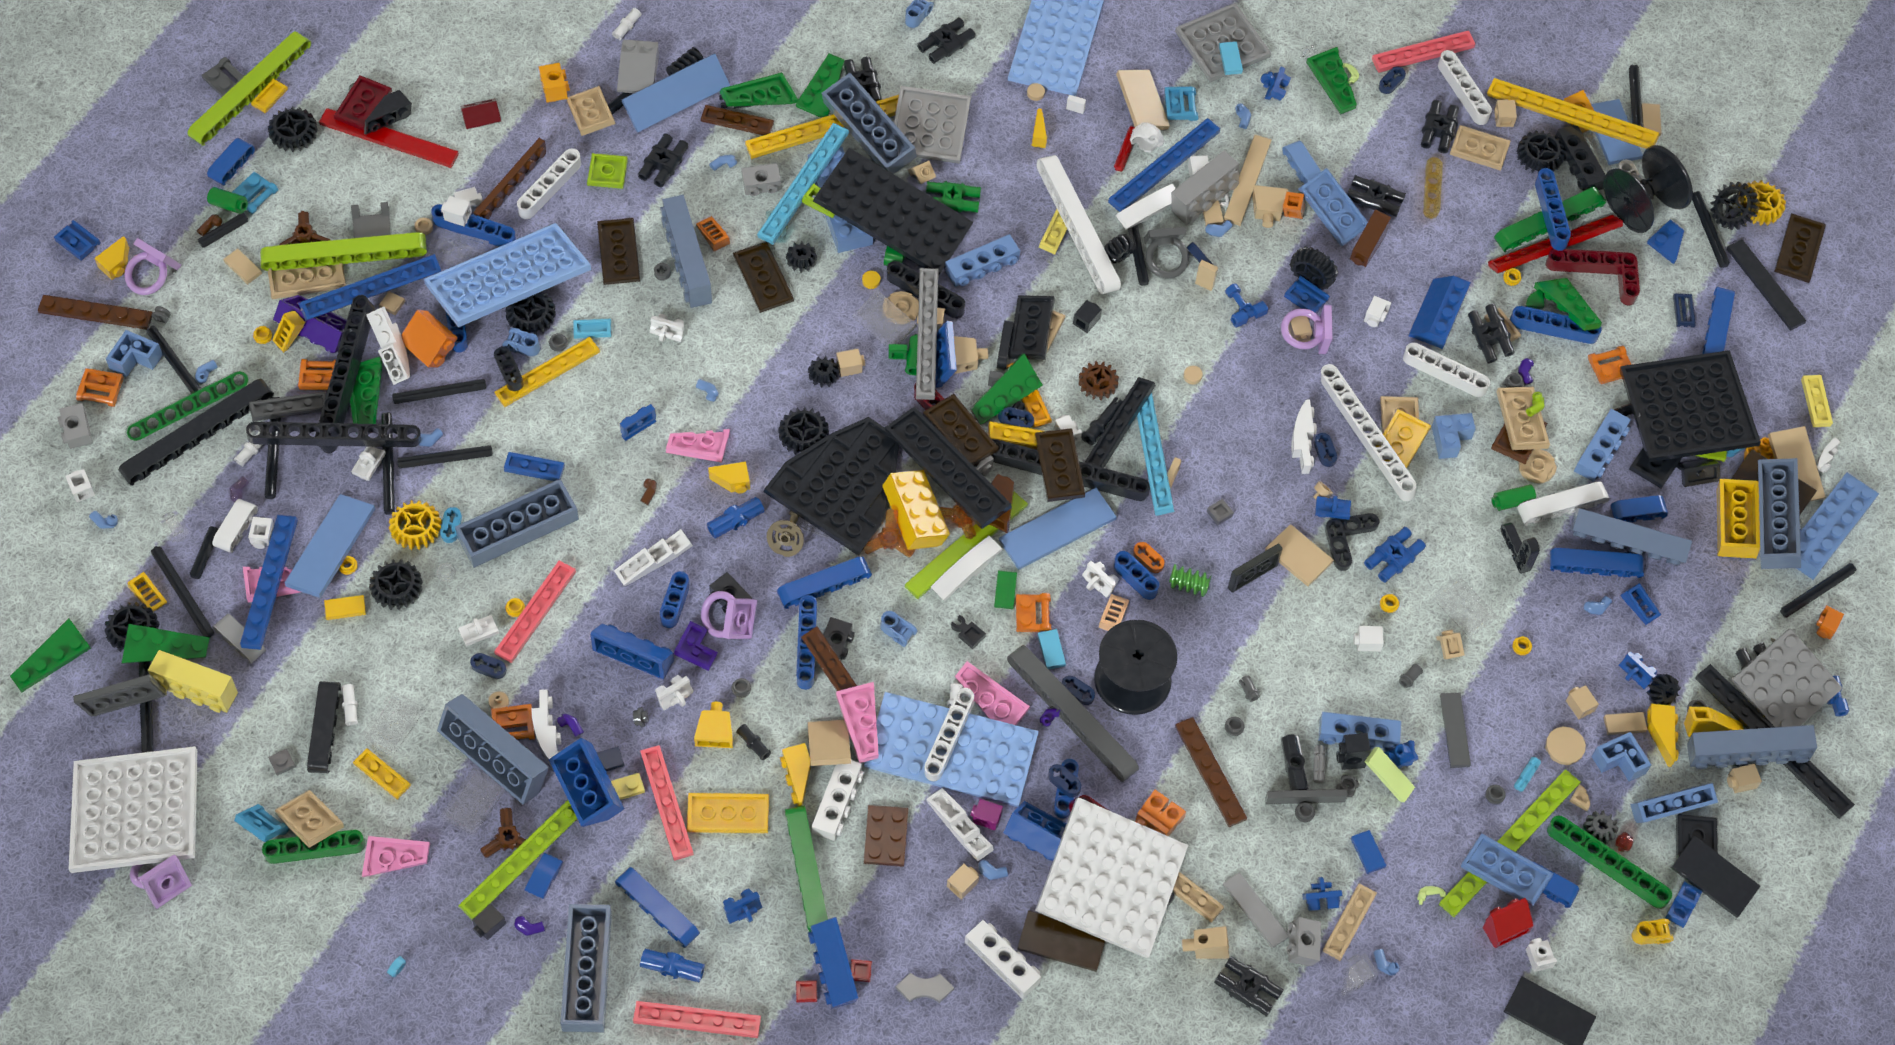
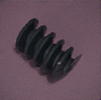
M692 47V49L687 50L686 53L666 67L667 74L670 76L704 58L698 49Z

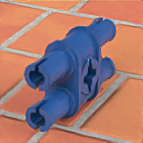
M1403 527L1394 536H1389L1383 544L1377 546L1375 552L1365 560L1364 565L1369 570H1372L1381 561H1386L1389 565L1378 573L1379 579L1386 583L1396 573H1402L1407 565L1413 563L1415 557L1425 549L1426 545L1421 539H1418L1409 548H1406L1402 543L1412 536V532L1409 528Z

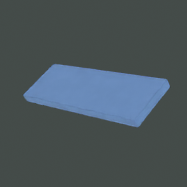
M712 54L622 99V103L636 131L640 132L719 92L721 88L728 87L730 84L716 54Z
M1094 488L1085 493V498L1073 499L999 537V542L1017 569L1020 570L1116 520V515L1098 489Z
M340 494L286 579L285 586L321 598L375 511V506Z

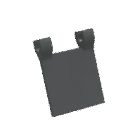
M380 202L381 214L360 216L359 205H351L354 238L391 235L388 202Z

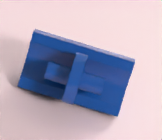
M1281 66L1277 73L1273 74V72L1269 71L1262 74L1260 80L1264 84L1263 87L1268 88L1265 99L1270 100L1273 97L1281 101L1284 98L1286 90L1280 88L1279 85L1286 88L1291 80V77L1284 74L1286 68Z
M1317 496L1315 516L1349 520L1351 501L1338 499V496H1333V498Z
M1630 651L1619 666L1628 674L1625 677L1627 681L1633 679L1645 689L1652 682L1651 678L1656 677L1657 670L1653 666L1647 667L1643 664V657L1638 652L1633 654Z
M1412 740L1384 752L1398 769L1404 766L1408 767L1419 759L1415 752V742Z
M1318 877L1317 883L1311 884V890L1318 889V892L1302 894L1303 900H1306L1308 911L1321 910L1319 898H1326L1327 909L1339 908V897L1343 896L1342 890L1325 892L1326 888H1332V883L1324 882L1323 877Z
M748 888L742 891L740 900L735 902L730 897L723 901V908L729 924L745 918L749 923L753 921L751 915L763 908L757 891L753 893Z

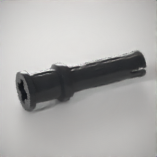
M1114 397L1098 419L1091 421L1090 427L1081 434L1084 442L1091 446L1096 443V439L1099 435L1103 434L1105 426L1110 422L1123 401L1121 399L1116 402L1118 397Z

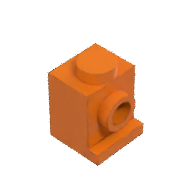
M1286 191L1283 204L1284 216L1303 219L1305 210L1304 194Z
M1826 605L1816 623L1819 626L1816 632L1817 635L1831 640L1844 614Z

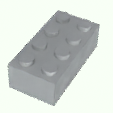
M1226 151L1221 152L1171 192V211L1185 225H1188L1191 221L1194 222L1203 211H1208L1214 202L1222 200L1226 193L1238 186L1239 163Z

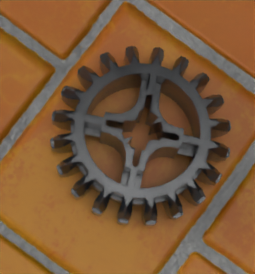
M292 106L288 110L285 107L283 112L278 110V115L273 114V119L269 120V138L274 145H277L279 149L283 148L285 152L289 148L292 152H294L295 148L301 151V146L307 148V142L313 144V139H316L317 123L313 115L308 113L306 109L302 111L300 107L295 109Z
M1535 130L1533 133L1529 132L1527 136L1524 135L1521 141H1519L1516 151L1518 154L1517 160H1521L1520 165L1526 164L1525 170L1531 168V173L1535 172V170L1539 173L1543 168H1548L1554 172L1555 169L1558 170L1561 164H1563L1565 145L1561 144V140H1556L1557 135L1551 136L1550 132L1546 134L1543 130L1540 133Z
M1730 182L1729 187L1723 185V190L1717 189L1719 194L1713 195V198L1716 200L1710 202L1714 206L1710 209L1714 213L1712 218L1717 219L1716 223L1718 225L1721 224L1723 228L1728 227L1729 230H1733L1734 227L1740 230L1741 225L1747 227L1746 222L1753 223L1751 217H1757L1754 211L1760 210L1756 206L1760 203L1756 199L1758 194L1753 192L1754 189L1752 187L1748 188L1746 183L1742 185L1741 182L1736 184ZM1745 195H1746V198H1747V207H1746V208L1743 206V203H1744V200H1745V199H1744ZM1723 204L1726 205V211H1725L1726 214H1725V216L1723 215V210H1722V209H1723ZM1730 204H1732V205L1736 204V205H1738L1740 208H1738V207L1734 208V207H1732Z
M1305 246L1304 248H1299L1291 257L1289 265L1291 267L1290 270L1294 272V276L1298 278L1302 276L1321 290L1328 289L1335 282L1338 274L1337 266L1334 265L1333 260L1329 259L1330 256H1326L1319 249L1315 250L1313 247L1308 248Z
M542 291L513 303L505 309L506 320L510 327L528 333L534 332L536 336L538 330L544 333V327L549 329L550 324L554 323L556 316L553 300L551 297L548 298L547 293L542 294Z
M797 407L796 412L790 410L789 415L784 414L783 420L780 421V427L778 428L779 440L782 441L783 447L787 446L788 452L793 449V453L796 455L798 451L802 452L828 436L829 425L826 422V418L821 416L819 411L814 413L813 408L807 411L806 407L800 411ZM805 426V432H804V436H803V435H802V430H803V427Z
M392 559V563L388 564L385 561V566L378 565V571H373V577H370L371 584H369L371 596L375 598L377 604L381 603L383 608L388 605L390 610L396 605L397 609L400 610V605L404 604V607L407 608L408 601L414 604V598H419V592H422L421 585L423 581L421 573L417 571L415 565L411 566L409 561L404 564L402 559L396 563ZM402 574H405L408 577H410L411 581H407V579L402 578ZM380 587L388 589L390 594L383 592Z
M128 602L126 607L120 604L119 610L113 609L114 615H108L109 621H105L106 628L104 632L108 642H111V646L116 647L118 651L121 652L124 649L126 638L118 635H127L128 626L132 622L134 625L158 629L160 623L157 620L156 613L153 612L152 608H147L144 603L140 606L138 602H135L132 606ZM134 616H140L146 620L136 619Z

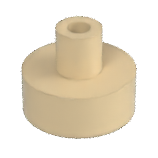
M1320 481L1314 486V489L1317 491L1313 496L1315 499L1317 496L1330 498L1333 495V492Z
M494 692L489 697L490 708L508 707V696L504 692Z

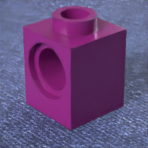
M980 799L978 805H973L970 816H973L974 824L996 831L1003 806Z

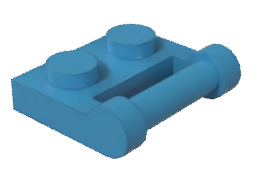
M1195 87L1164 88L1167 120L1197 121L1199 119L1195 105ZM1183 95L1188 96L1189 111L1184 109Z
M253 172L232 193L245 196L247 201L250 202L263 188H266L252 203H248L246 210L254 214L257 211L256 208L272 193L275 194L278 188L274 183L268 182L259 174Z
M260 804L236 814L234 820L263 842L278 835L284 836L290 829L284 822L281 823L267 813Z

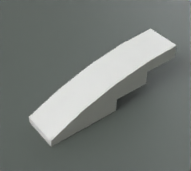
M1171 184L1146 196L1117 213L1116 217L1125 230L1149 220L1153 215L1171 206V192L1175 190V187Z
M680 529L667 540L661 539L648 550L646 548L642 549L615 569L614 572L623 585L627 586L672 561L693 545Z
M988 536L948 569L931 588L946 601L958 588L961 589L973 576H977L1003 549Z
M943 788L926 799L958 841L977 861L994 850L993 845L967 817L966 811Z

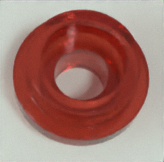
M1623 832L1621 835H1618L1616 846L1620 852L1630 851L1633 845V837L1629 836V833Z

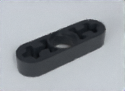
M1004 320L996 367L999 369H1006L1013 321Z
M507 347L497 348L494 351V358L507 388L510 391L522 389L524 386L523 378L510 349ZM502 354H504V356L506 357V360L504 361L501 357ZM506 367H514L511 371H504ZM514 377L515 380H516V383H513V381H512L511 378Z

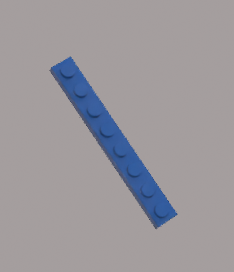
M1210 119L1204 120L1108 199V203L1119 212L1131 206L1219 134L1220 128Z
M434 254L298 304L305 321L351 305L353 299L358 295H365L367 298H371L441 272V268Z
M277 515L240 642L241 648L257 650L262 648L298 522L296 516Z

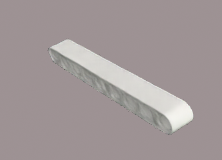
M1052 155L1038 159V172L1100 294H1106L1119 290L1121 287L1120 279L1058 157Z
M1332 364L1323 366L1321 369V383L1399 498L1403 501L1414 499L1416 482L1337 367Z

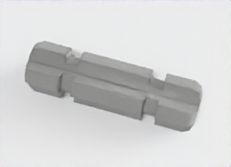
M1316 745L1314 748L1313 781L1315 783H1323L1325 780L1326 747L1324 745Z

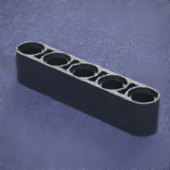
M898 261L890 262L887 265V280L919 299L920 273ZM938 284L937 308L945 309L944 313L952 318H961L965 313L964 298Z
M320 681L318 684L307 761L308 773L330 772L328 765L331 764L332 752L330 751L331 746L334 744L335 733H333V729L336 727L337 722L336 709L339 708L340 697H338V694L341 691L340 682Z

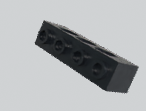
M1571 125L1558 129L1556 140H1561V144L1565 145L1564 161H1567L1569 164L1570 173L1575 175L1579 189H1583V191L1592 187H1596L1598 190L1604 189L1605 173L1580 128L1576 125Z

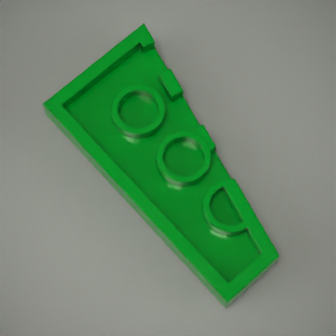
M1338 47L1307 58V65L1340 115L1356 109L1357 103L1352 88L1349 86L1348 76L1344 71Z
M828 53L796 103L797 108L820 118L829 116L830 110L824 104L821 93L839 81L844 66V59Z
M782 72L724 87L720 90V94L728 107L795 104L798 101L797 96Z
M1568 278L1535 282L1534 289L1542 291L1548 301L1553 300L1557 304V308L1560 311L1567 312L1569 314L1568 317L1584 331L1601 327V320Z
M1024 353L970 408L980 425L999 414L1001 410L1012 406L1043 386Z
M381 356L363 361L360 364L350 399L352 418L355 424H376L383 365Z
M68 618L10 677L22 693L91 648Z
M129 624L121 664L153 661L159 650L182 659L206 658L209 637Z

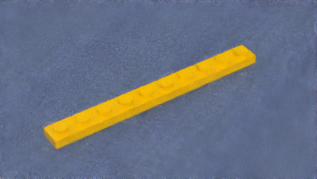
M1496 78L1493 79L1487 91V95L1492 98L1515 100L1516 106L1645 149L1655 145L1660 136L1659 132Z
M899 95L876 101L888 117L896 115ZM833 114L745 141V146L750 158L754 159L823 138L833 123L844 126Z

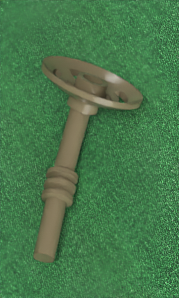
M791 510L789 512V521H776L767 531L769 547L776 554H781L784 557L796 555L804 544L803 533L796 525L800 516ZM785 524V525H788V526H787V528H786V527H785V528H781L780 525ZM773 531H776V533H775L776 542H774V540H773ZM782 545L792 546L793 550L787 551L781 549L780 547Z

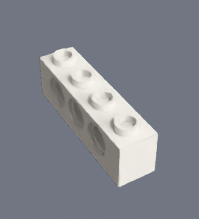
M851 760V764H837L835 766L812 824V834L835 841L837 835L841 836L844 827L841 823L843 818H848L851 809L848 805L850 800H855L858 790L855 789L857 782L861 783L864 776L862 763ZM846 779L849 780L850 783L842 784L841 781ZM836 797H841L844 800L841 802H836L834 799ZM835 815L837 816V818L834 820H830L827 818V816Z
M982 920L965 936V943L1022 999L1040 984V971L1035 966H1030L1026 962L1024 955L1019 951L1016 952L1005 937L1001 938L991 923L987 924ZM991 941L995 946L987 947L984 943ZM1005 955L1009 957V960L1001 961L999 957ZM1019 969L1022 970L1024 974L1021 976H1017L1014 974V971Z

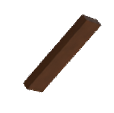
M705 105L701 116V122L758 135L770 134L774 125V120L709 105Z
M818 626L801 636L836 691L857 686Z

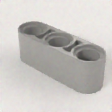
M228 613L212 626L217 634L220 633L230 646L233 645L236 648L235 651L250 661L249 664H252L266 652L263 645L261 650L241 648L240 642L244 627Z

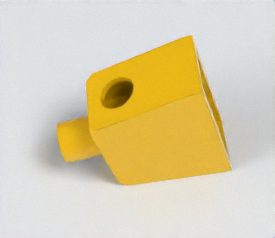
M712 702L710 710L701 711L694 736L695 746L733 748L730 712L722 711L723 704L721 702Z

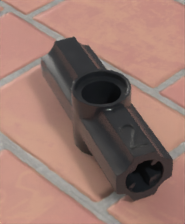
M1294 734L1281 737L1285 770L1288 774L1290 790H1309L1304 767L1305 759L1302 756L1299 737ZM1291 763H1296L1299 767H1294Z

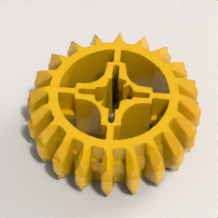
M1755 180L1752 183L1748 182V188L1752 187L1754 189L1753 192L1758 194L1756 199L1760 201L1756 205L1760 210L1754 211L1757 217H1751L1753 224L1757 221L1760 226L1764 222L1767 226L1771 222L1774 224L1785 211L1786 200H1784V194H1780L1781 189H1775V185H1769V181L1766 184L1762 180L1758 183ZM1745 195V197H1744L1745 200H1744L1743 206L1746 208V207H1747V198H1746V195Z
M411 500L409 505L403 502V508L397 506V512H392V518L389 519V531L398 545L401 544L403 548L409 545L411 551L414 546H417V549L420 550V545L424 544L427 548L428 541L434 544V538H439L442 521L439 512L435 511L433 505L429 506L427 501L422 504L418 500L414 504ZM430 519V525L427 529H425L424 525L426 524V521ZM405 520L406 524L404 525V529L400 530V525L402 521Z

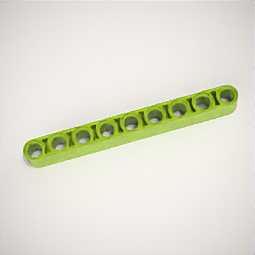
M296 31L292 32L196 120L188 129V136L202 146H205L206 144L204 143L211 140L218 133L219 129H223L232 117H236L245 105L248 106L255 99L254 97L273 78L276 80L282 71H286L294 60L300 58L304 51L310 48L311 41Z
M415 232L267 246L260 250L261 268L265 271H269L268 269L277 271L339 265V263L350 264L421 257L427 253L426 236L423 233Z

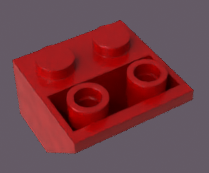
M1514 899L1502 909L1497 907L1491 910L1482 928L1494 948L1529 933L1534 925L1527 899Z

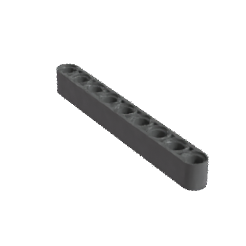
M1025 645L1020 646L1007 656L1010 666L1050 708H1056L1057 711L1061 710L1059 717L1118 780L1124 782L1139 770V766L1132 756Z

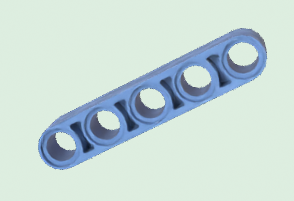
M1301 141L1282 148L1283 155L1287 156L1288 163L1292 169L1296 170L1297 177L1304 184L1321 172Z

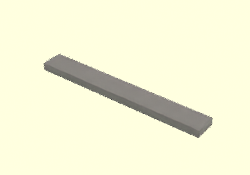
M920 268L916 399L935 400L938 269Z

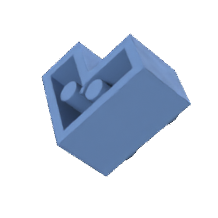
M125 330L106 357V361L110 371L122 374L127 378L136 363L153 370L163 354L158 343Z
M1472 413L1435 416L1431 427L1438 458L1457 457L1461 449L1459 440L1472 439L1476 430Z
M1631 732L1598 746L1591 756L1601 773L1619 765L1629 782L1645 775L1651 767V763Z

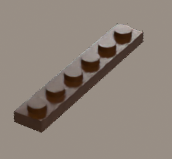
M539 137L475 209L474 215L490 219L492 211L502 205L506 195H511L514 186L523 181L528 170H533L539 158L545 156V140Z
M43 295L38 307V312L41 314L145 330L150 326L153 313L147 310Z
M1194 717L1175 724L1176 730L1228 827L1246 821L1247 816Z

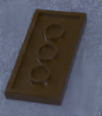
M1791 213L1774 272L1809 283L1826 224Z
M634 218L597 221L603 285L640 282Z
M767 242L733 253V257L760 313L794 302L793 295Z
M955 394L950 395L923 412V416L973 466L998 451L999 447Z
M1072 428L1036 432L1035 441L1047 502L1085 498V489Z
M1752 449L1731 479L1759 481L1758 460H1765L1767 458ZM1798 479L1800 516L1817 490Z
M1028 910L1017 950L1097 972L1105 940L1049 916Z

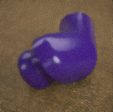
M1528 358L1523 359L1518 368V374L1522 376L1525 385L1534 381L1529 374L1531 366H1534V362Z
M1056 708L1046 709L1040 717V723L1046 727L1050 726L1054 718L1059 717L1061 710L1057 711Z
M565 713L557 718L559 726L568 725L575 737L584 733L575 717Z
M518 916L515 919V928L526 936L545 931L542 921L531 924L523 916Z

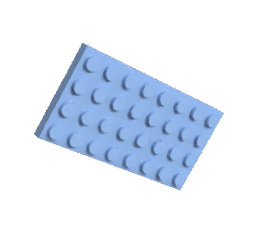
M1031 0L1008 75V81L1025 85L1038 83L1047 90L1076 96L1104 0Z
M554 223L425 278L424 281L427 288L455 324L460 327L591 270V265L560 227Z
M885 692L876 721L879 756L878 759L865 762V768L1019 807L1039 731L969 714L942 777L937 781H930L925 777V763L950 708ZM954 714L952 718L960 720L962 715ZM947 731L944 735L951 738L955 734L952 731ZM944 749L936 751L941 756L947 753ZM933 766L928 771L930 773H937L939 769Z

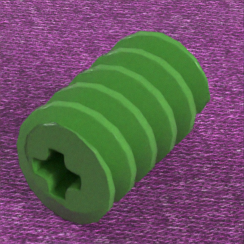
M1174 564L1169 582H1171L1172 589L1178 584L1179 591H1182L1186 586L1187 593L1193 588L1194 595L1201 591V597H1204L1208 591L1211 576L1207 579L1206 572H1204L1200 577L1199 570H1196L1193 575L1191 568L1184 572V566L1177 570V566Z

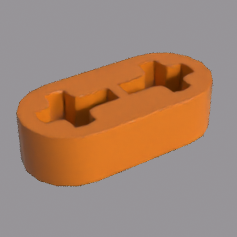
M1138 542L1134 546V557L1150 572L1159 573L1163 570L1165 563L1163 557L1149 544ZM1139 549H1140V550L1145 549V554H1144V553H1140V554H1139V553H1138ZM1152 561H1153V562H1157V561H1158V562H1159V567H1158L1157 565L1152 566Z

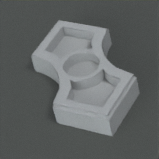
M910 973L896 985V989L909 1002L917 998L927 997L940 1003L954 990V987L941 974L933 978L922 979Z

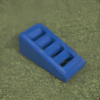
M1640 583L1620 595L1645 625L1661 616V613ZM1641 598L1643 602L1638 604L1637 600ZM1646 604L1648 608L1642 610L1641 607ZM1652 611L1653 614L1647 617L1645 615L1647 612Z

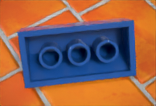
M1456 276L1433 279L1408 336L1443 349L1471 282Z
M601 624L590 634L593 651L663 680L674 661V654L669 648L656 646L650 640L639 639L630 632L624 633L613 625Z
M580 738L548 759L582 827L607 821L625 809L591 742Z
M1024 801L1012 813L1003 833L1008 835L1011 840L1019 841L1026 845L1029 850L1037 851L1043 854L1046 859L1053 861L1067 823Z
M837 917L812 925L810 927L811 932L807 933L810 944L815 946L816 952H813L815 964H819L821 972L818 975L821 985L825 984L827 992L824 993L826 1004H830L831 1009L855 1003L858 1000V995Z

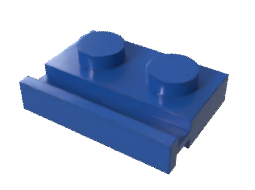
M72 220V223L57 233L54 239L82 261L94 250L96 245L101 243L93 234Z
M1302 276L1294 282L1284 295L1285 298L1301 309H1308L1316 314L1330 298L1328 294Z
M652 404L640 408L637 413L622 420L620 431L625 441L657 422L655 420L656 411Z

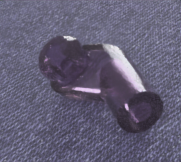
M240 477L230 486L229 495L231 501L236 502V500L242 499V489L249 483L245 477Z

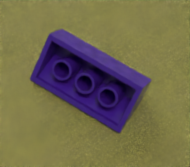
M296 295L279 300L273 320L280 323L284 313L296 311L305 321L298 303L308 299L301 295ZM329 312L305 321L298 336L310 339L311 343L325 347V350L330 353H336L339 351L347 320L333 312Z

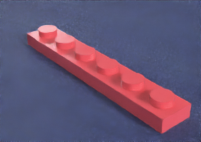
M1468 30L1375 54L1372 56V61L1377 72L1380 73L1391 70L1394 67H1403L1438 58L1446 50L1453 51L1454 53L1469 50L1475 47V42Z
M560 560L557 562L495 649V655L510 663L514 661L576 573L575 568Z
M660 745L640 750L673 859L676 861L693 856L691 843Z
M636 1001L633 1018L634 1024L758 1038L761 1016L643 1001Z

